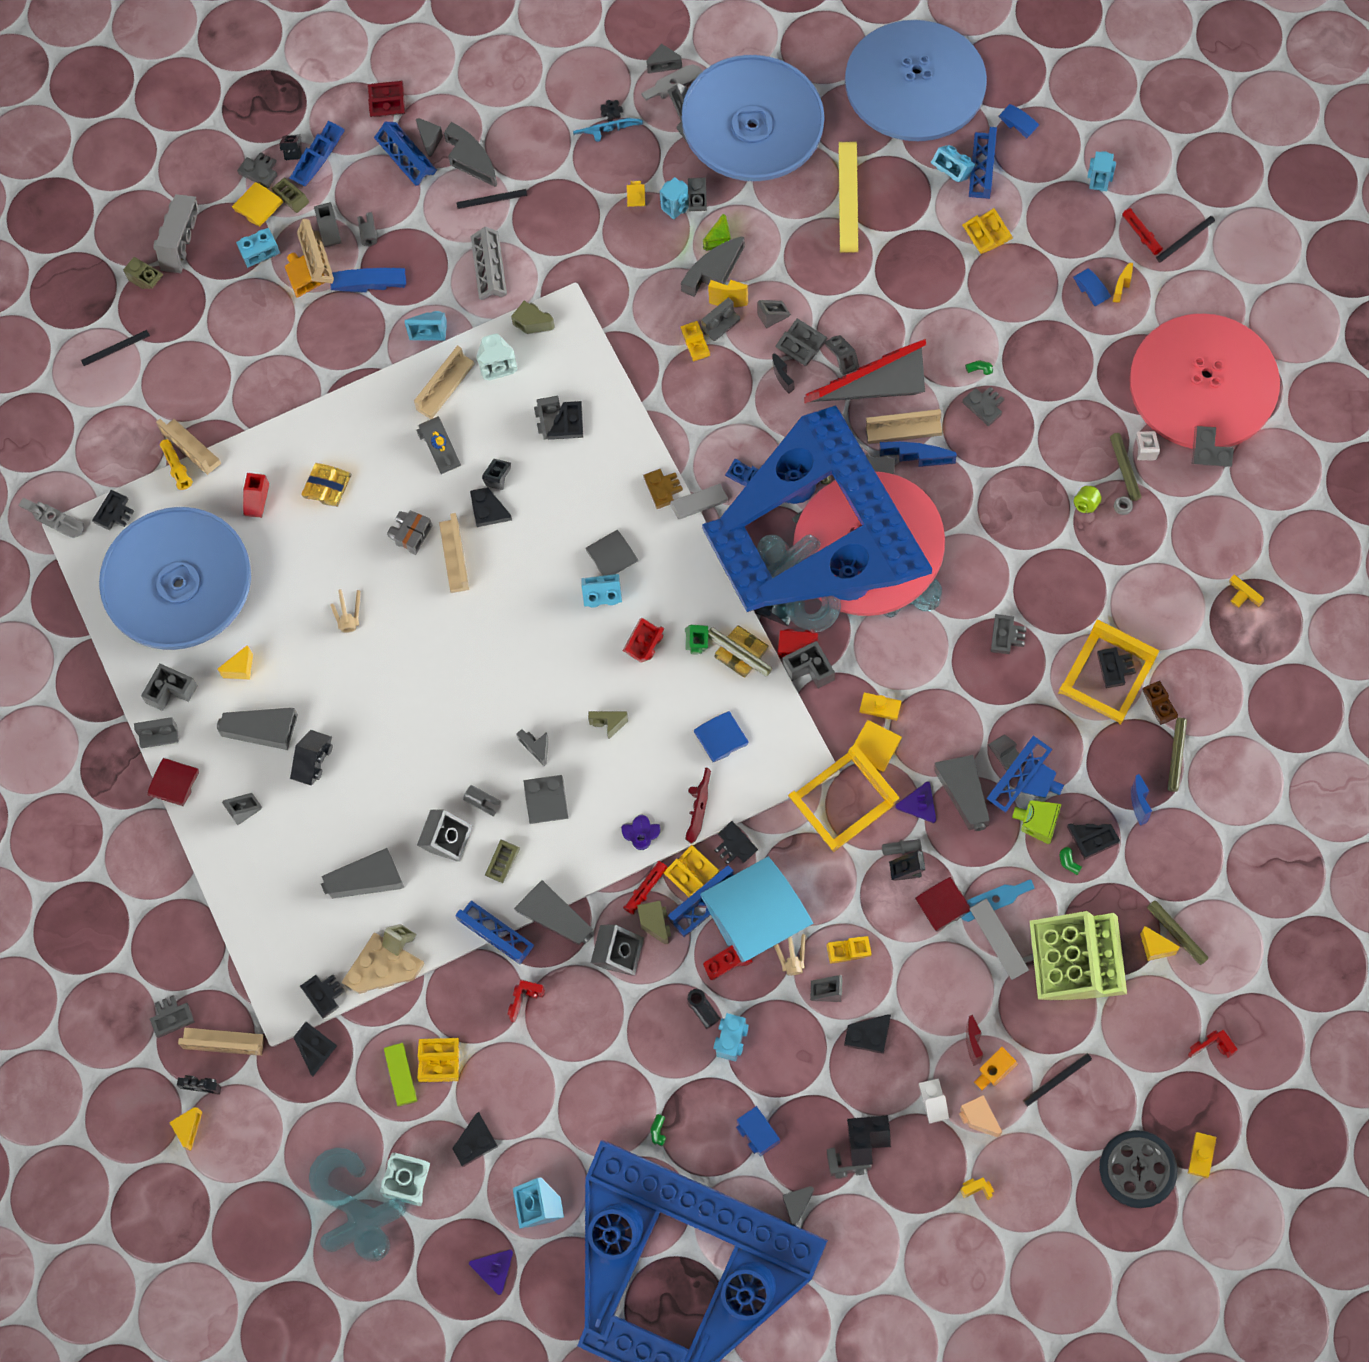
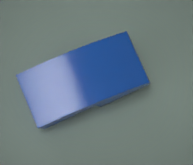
M1011 104L998 116L1010 129L1014 126L1026 139L1039 126L1032 117Z
M1089 268L1073 277L1081 292L1086 291L1094 307L1111 297L1101 280Z
M734 459L725 476L746 486L759 469L754 466L750 468L739 460Z

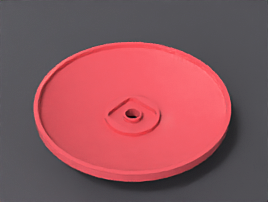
M1190 314L1161 324L1143 340L1132 362L1130 390L1135 407L1143 420L1163 438L1180 446L1193 449L1195 426L1216 427L1215 446L1232 447L1251 438L1269 420L1278 400L1280 377L1275 358L1270 349L1251 329L1224 316ZM1208 371L1212 376L1205 378L1202 372Z
M876 472L931 565L932 574L896 586L871 589L857 600H840L834 596L818 598L824 604L840 612L858 616H873L898 610L917 599L930 586L942 564L945 551V533L935 504L917 485L905 478L890 473ZM836 480L816 493L799 517L793 541L796 564L862 526Z

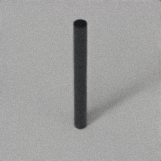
M522 189L456 202L457 209L527 196V191Z
M1208 217L1156 257L1157 261L1161 263L1214 223V217Z
M148 330L142 331L82 359L81 362L83 366L89 365L149 337L150 334Z
M1087 1053L1023 1099L1024 1104L1028 1107L1090 1062L1092 1060L1091 1056Z

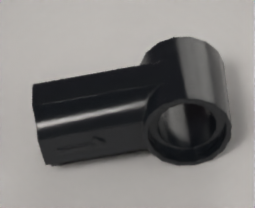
M693 989L688 993L687 1004L706 1029L712 1027L721 1019L706 999L702 990ZM698 995L702 1001L695 1004L691 1001V997Z

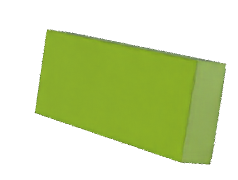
M399 1043L385 1047L384 1053L397 1106L417 1102L404 1044Z

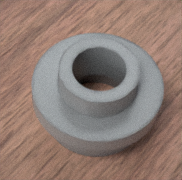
M1123 496L1115 500L1114 510L1118 514L1127 515L1132 511L1133 503L1128 497ZM1123 504L1126 506V508H1121L1120 505Z

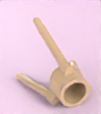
M339 589V599L343 613L341 619L334 604L330 606L338 623V629H341L343 633L353 632L356 630V626H359L358 616L361 591L357 590L354 617H352V614H347L343 593Z
M805 934L801 935L800 960L798 957H795L791 936L788 938L791 958H787V962H785L779 945H774L781 961L783 972L786 971L788 976L802 974V969L805 968Z

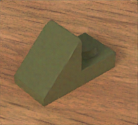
M588 711L589 724L594 727L607 725L608 739H610L628 722L627 711Z
M402 924L386 927L382 945L398 956L405 944L412 942L417 934Z

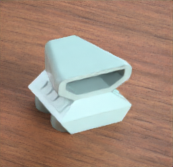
M492 334L482 338L477 361L483 379L490 381L514 374L517 371L514 350L499 334Z
M391 1153L379 1193L390 1199L421 1206L423 1202V1186L430 1163L406 1155Z

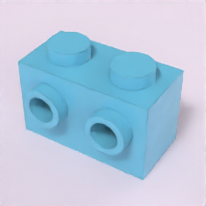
M951 145L939 147L931 161V164L939 171L946 173L956 182L967 180L976 165L971 162L970 157L959 154L957 149Z
M1096 151L1095 158L1090 160L1087 178L1091 179L1089 189L1107 191L1109 181H1113L1116 161H1113L1114 154L1106 151Z
M675 177L671 181H667L660 190L661 209L673 220L680 214L685 213L689 207L688 187L685 182L679 181Z
M269 228L259 230L257 233L243 237L236 242L247 268L280 254L278 245Z
M619 574L581 578L584 607L594 608L602 604L616 605L622 602Z
M726 1013L725 1019L721 1018L719 1030H722L720 1038L716 1037L713 1049H716L717 1057L736 1062L737 1056H741L744 1047L741 1041L743 1036H747L749 1025L746 1024V1018Z

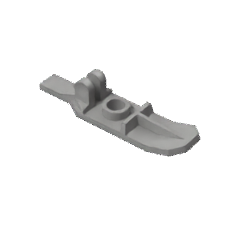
M694 64L685 66L661 78L654 87L642 92L641 95L646 101L659 95L662 99H665L669 94L668 90L676 84L686 87L703 71Z
M25 498L18 504V506L33 513L37 521L71 538L80 536L84 530L83 522L39 501L36 504ZM50 515H54L52 519H48Z

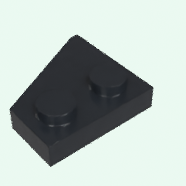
M582 401L563 402L559 409V414L556 415L553 421L554 424L550 432L548 431L547 433L548 440L583 438Z
M488 487L470 491L477 527L512 520L511 514Z
M1070 823L1067 825L1084 860L1120 844V839L1111 824L1074 825V823Z
M887 1014L849 1024L844 1046L884 1054L891 1015Z
M305 1021L293 1037L311 1076L316 1074L337 1047L334 1042L307 1021Z
M478 1112L452 1149L461 1166L464 1167L498 1146Z

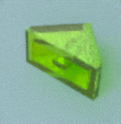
M722 214L703 239L704 250H712L731 240L725 214Z

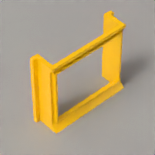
M1097 619L1064 683H1062L1058 694L1066 695L1119 722L1118 724L1121 725L1159 650ZM1099 638L1145 661L1119 711L1072 688Z
M856 744L849 748L846 755L797 792L792 791L788 795L833 852L894 807L896 801L900 799ZM852 760L884 801L833 839L801 798Z

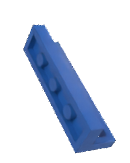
M396 122L383 123L374 138L412 183L418 186L425 175H434L437 169ZM385 132L388 134V142L381 138ZM393 144L398 146V154L393 152ZM403 156L408 157V166L403 164ZM413 168H417L420 171L417 178L414 176Z
M990 127L989 133L975 132L972 162L976 163L977 166L971 172L969 197L990 199L997 127ZM978 139H988V143L982 147L978 143ZM980 153L987 157L983 162L976 158ZM979 168L985 172V175L980 178L975 174V171ZM980 184L984 188V192H974L973 187Z
M1033 735L986 799L1006 813L1053 749ZM1038 744L1047 750L1042 757L1034 758L1033 750ZM1027 761H1032L1033 770L1030 773L1022 774V765ZM1014 777H1020L1021 786L1018 789L1010 790V781ZM1002 793H1009L1010 801L1005 807L996 801Z
M729 865L668 915L669 921L683 937L687 936L711 915L707 907L704 915H694V910L697 906H706L700 893L733 876V869ZM683 918H690L691 925L686 930H683L678 922Z
M472 900L463 911L459 910L455 915L460 923L519 965H521L534 947V944ZM472 907L479 911L478 919H473L468 915ZM483 921H493L495 929H487L483 926ZM507 931L510 933L511 941L501 939L498 932ZM523 942L528 947L521 953L514 948L515 943Z

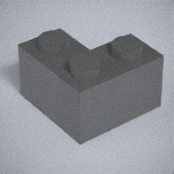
M1195 426L1191 464L1232 467L1234 448L1215 446L1216 427Z
M817 641L783 657V666L791 681L809 673L819 689L835 680V671Z
M159 663L141 697L146 704L163 711L172 695L189 702L198 685L192 677Z

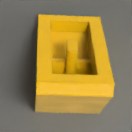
M246 645L217 669L223 678L250 680L253 653Z
M1144 926L1140 934L1148 961L1174 956L1180 948Z
M197 1107L190 1109L169 1122L182 1146L189 1151L192 1149L202 1111Z

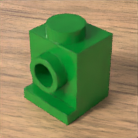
M687 626L685 628V650H690L691 654H702V651L708 649V626ZM693 638L697 640V644L693 643Z

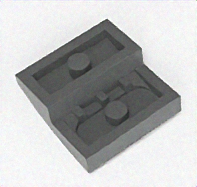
M796 318L788 332H784L775 347L806 366L828 338Z
M618 529L585 548L603 576L615 575L638 562L636 555Z

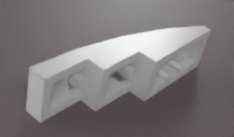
M987 898L970 907V911L1011 980L1029 971Z

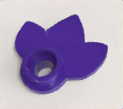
M640 814L635 817L632 825L623 824L621 831L623 837L631 841L636 849L645 850L651 844V840L659 836L660 825H650L648 817Z

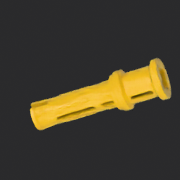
M168 439L162 440L159 445L170 465V474L175 478L177 488L179 490L189 488L193 481L188 477L186 467L180 463L171 441Z

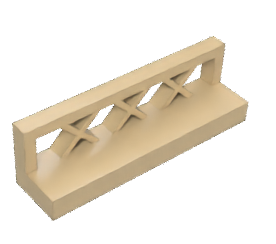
M302 219L297 234L311 279L317 282L333 283V274L319 231L312 230L310 220Z
M456 346L414 400L416 410L429 419L435 416L475 365L473 360L463 355L461 347Z
M941 410L866 418L868 444L942 436Z
M161 419L156 421L162 435L170 440L173 445L207 475L221 464L220 460L175 419L168 424Z
M456 513L450 514L451 520L439 522L450 592L455 593L469 590L459 523Z
M185 1028L184 1036L179 1038L178 1044L183 1049L262 1056L265 1036L263 1034Z

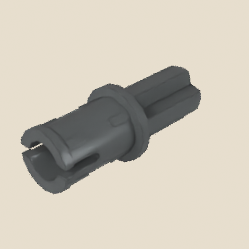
M901 839L900 842L882 845L884 856L901 853L904 855L905 853L917 850L922 851L920 839L908 841Z

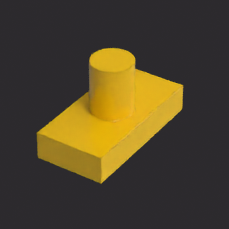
M1235 574L1229 579V584L1238 590L1236 595L1230 600L1237 608H1240L1247 598L1258 607L1262 605L1264 598Z
M864 692L859 713L897 721L901 700Z
M1198 1132L1195 1133L1188 1174L1209 1178L1217 1137Z

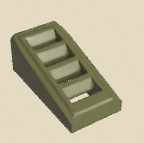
M285 177L271 188L295 213H298L309 203L306 195Z
M500 839L485 876L503 883L520 847ZM505 847L509 850H512L511 854L502 851L503 848ZM500 854L508 857V861L499 858ZM496 862L506 865L505 868L495 865ZM493 868L502 872V875L493 873Z

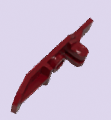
M705 767L703 779L698 787H690L688 789V792L696 798L693 803L694 811L689 812L692 815V819L685 838L690 844L696 841L702 828L711 770Z

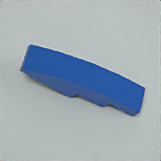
M328 120L322 133L316 135L310 148L306 147L290 179L305 187L325 163L345 129Z
M364 268L332 272L334 281L330 283V288L334 291L366 293L367 289L405 288V268Z
M901 441L880 442L879 444L880 457L884 455H898L899 462L918 460V467L956 464V452L941 447Z

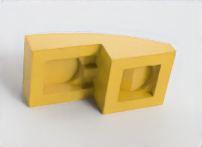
M1131 262L1124 268L1117 281L1113 302L1120 303L1123 287L1129 288L1133 270V263Z
M698 321L680 326L693 362L709 357L710 351Z
M868 936L849 938L846 941L828 942L826 944L830 964L862 959L872 955Z

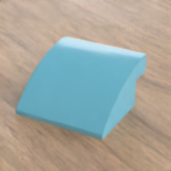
M769 856L700 893L728 946L733 945L742 963L814 924L797 894Z

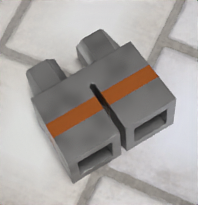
M411 510L409 513L399 511L396 516V522L402 525L399 529L391 526L387 535L395 541L396 546H402L408 549L410 553L416 555L424 542L423 539L425 540L432 528L431 519Z

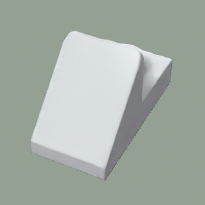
M1136 432L1138 444L1137 460H1156L1160 452L1156 432Z
M939 1078L919 1083L929 1124L949 1119L946 1098L942 1093Z

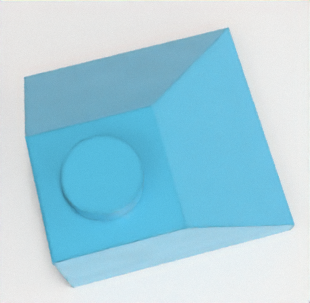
M439 311L427 312L405 320L409 340L446 341L447 319L445 313Z
M536 1178L512 1188L519 1229L547 1224L564 1218L561 1197L542 1178Z

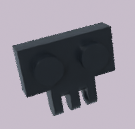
M110 490L92 521L108 530H111L114 523L125 527L127 523L121 519L129 521L131 517L125 513L127 512L132 515L134 510L125 506L129 500L127 496Z
M1117 647L1097 651L1106 689L1125 685L1124 676L1136 673L1135 668L1127 669L1133 667L1134 662H1125L1132 659V654L1119 656Z
M733 821L717 834L724 842L714 851L718 853L722 848L724 849V852L719 857L723 859L728 854L730 857L725 860L727 865L736 857L744 864L758 851L757 847Z
M314 975L300 985L322 1019L339 1008L334 999L345 992L343 987L335 991L341 985L339 981L330 984L336 979L334 975H331L322 982L317 975Z
M185 1075V1078L178 1077L177 1086L183 1090L219 1095L221 1092V1086L216 1083L217 1080L204 1078L199 1080L195 1076Z

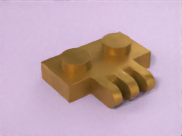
M661 468L643 475L656 509L670 505L671 501L674 500L672 495L683 490L682 486L679 485V479H676L678 477L677 474L671 473L664 476Z

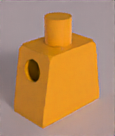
M294 252L287 256L289 263L284 267L296 298L325 283L312 281L304 255L298 257Z
M1001 1047L980 1067L979 1070L982 1074L974 1083L981 1090H984L990 1083L996 1086L1018 1063ZM992 1068L997 1069V1073L995 1075L989 1074V1071Z

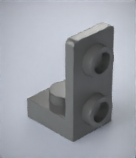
M841 335L834 336L825 341V346L837 357L840 372L843 376L859 368L855 349Z
M558 396L536 399L537 406L534 407L535 416L540 418V423H537L538 433L543 434L544 440L547 439L543 413L552 414L559 411L560 403Z
M829 1148L826 1151L830 1176H835V1179L848 1177L847 1174L855 1173L856 1176L868 1174V1170H871V1165L838 1168V1165H841L840 1153H836L835 1148Z

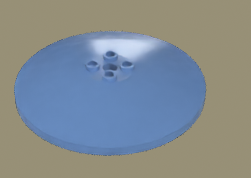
M924 20L898 21L884 25L869 33L854 48L849 57L845 73L847 97L857 115L876 131L889 137L906 141L939 139L964 127L979 111L985 97L987 85L984 62L971 42L947 26ZM918 69L921 73L916 74L912 71Z
M741 55L727 58L711 65L692 82L683 102L682 127L691 150L712 170L733 179L766 181L795 171L812 156L822 137L824 109L816 88L797 68L782 60L768 56ZM755 123L757 126L750 128L748 124Z
M165 508L138 518L128 525L112 542L106 552L100 570L99 588L101 600L115 626L135 642L162 650L185 649L214 638L237 617L249 593L251 564L241 538L221 518L196 508ZM177 580H183L181 587H174V583Z

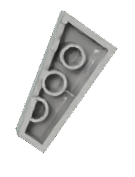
M175 194L173 201H170L168 214H165L164 224L159 229L158 239L154 241V250L157 253L161 271L182 273L181 260L186 258V244L190 243L191 229L194 228L199 210L196 197Z

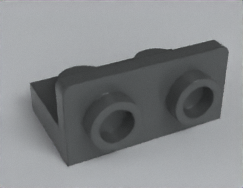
M728 297L701 319L702 330L713 341H716L740 321V316L734 311L733 301Z
M172 717L134 723V731L139 736L141 748L179 742L177 724Z

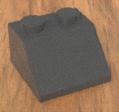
M562 775L523 780L530 824L568 819Z
M444 809L430 810L417 846L432 854L460 861L473 825Z
M600 925L590 963L605 970L633 976L636 972L644 937L617 925Z

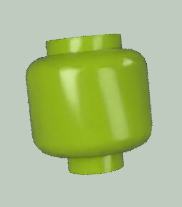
M1083 486L1074 497L1073 503L1079 512L1090 514L1100 504L1101 495L1097 488Z

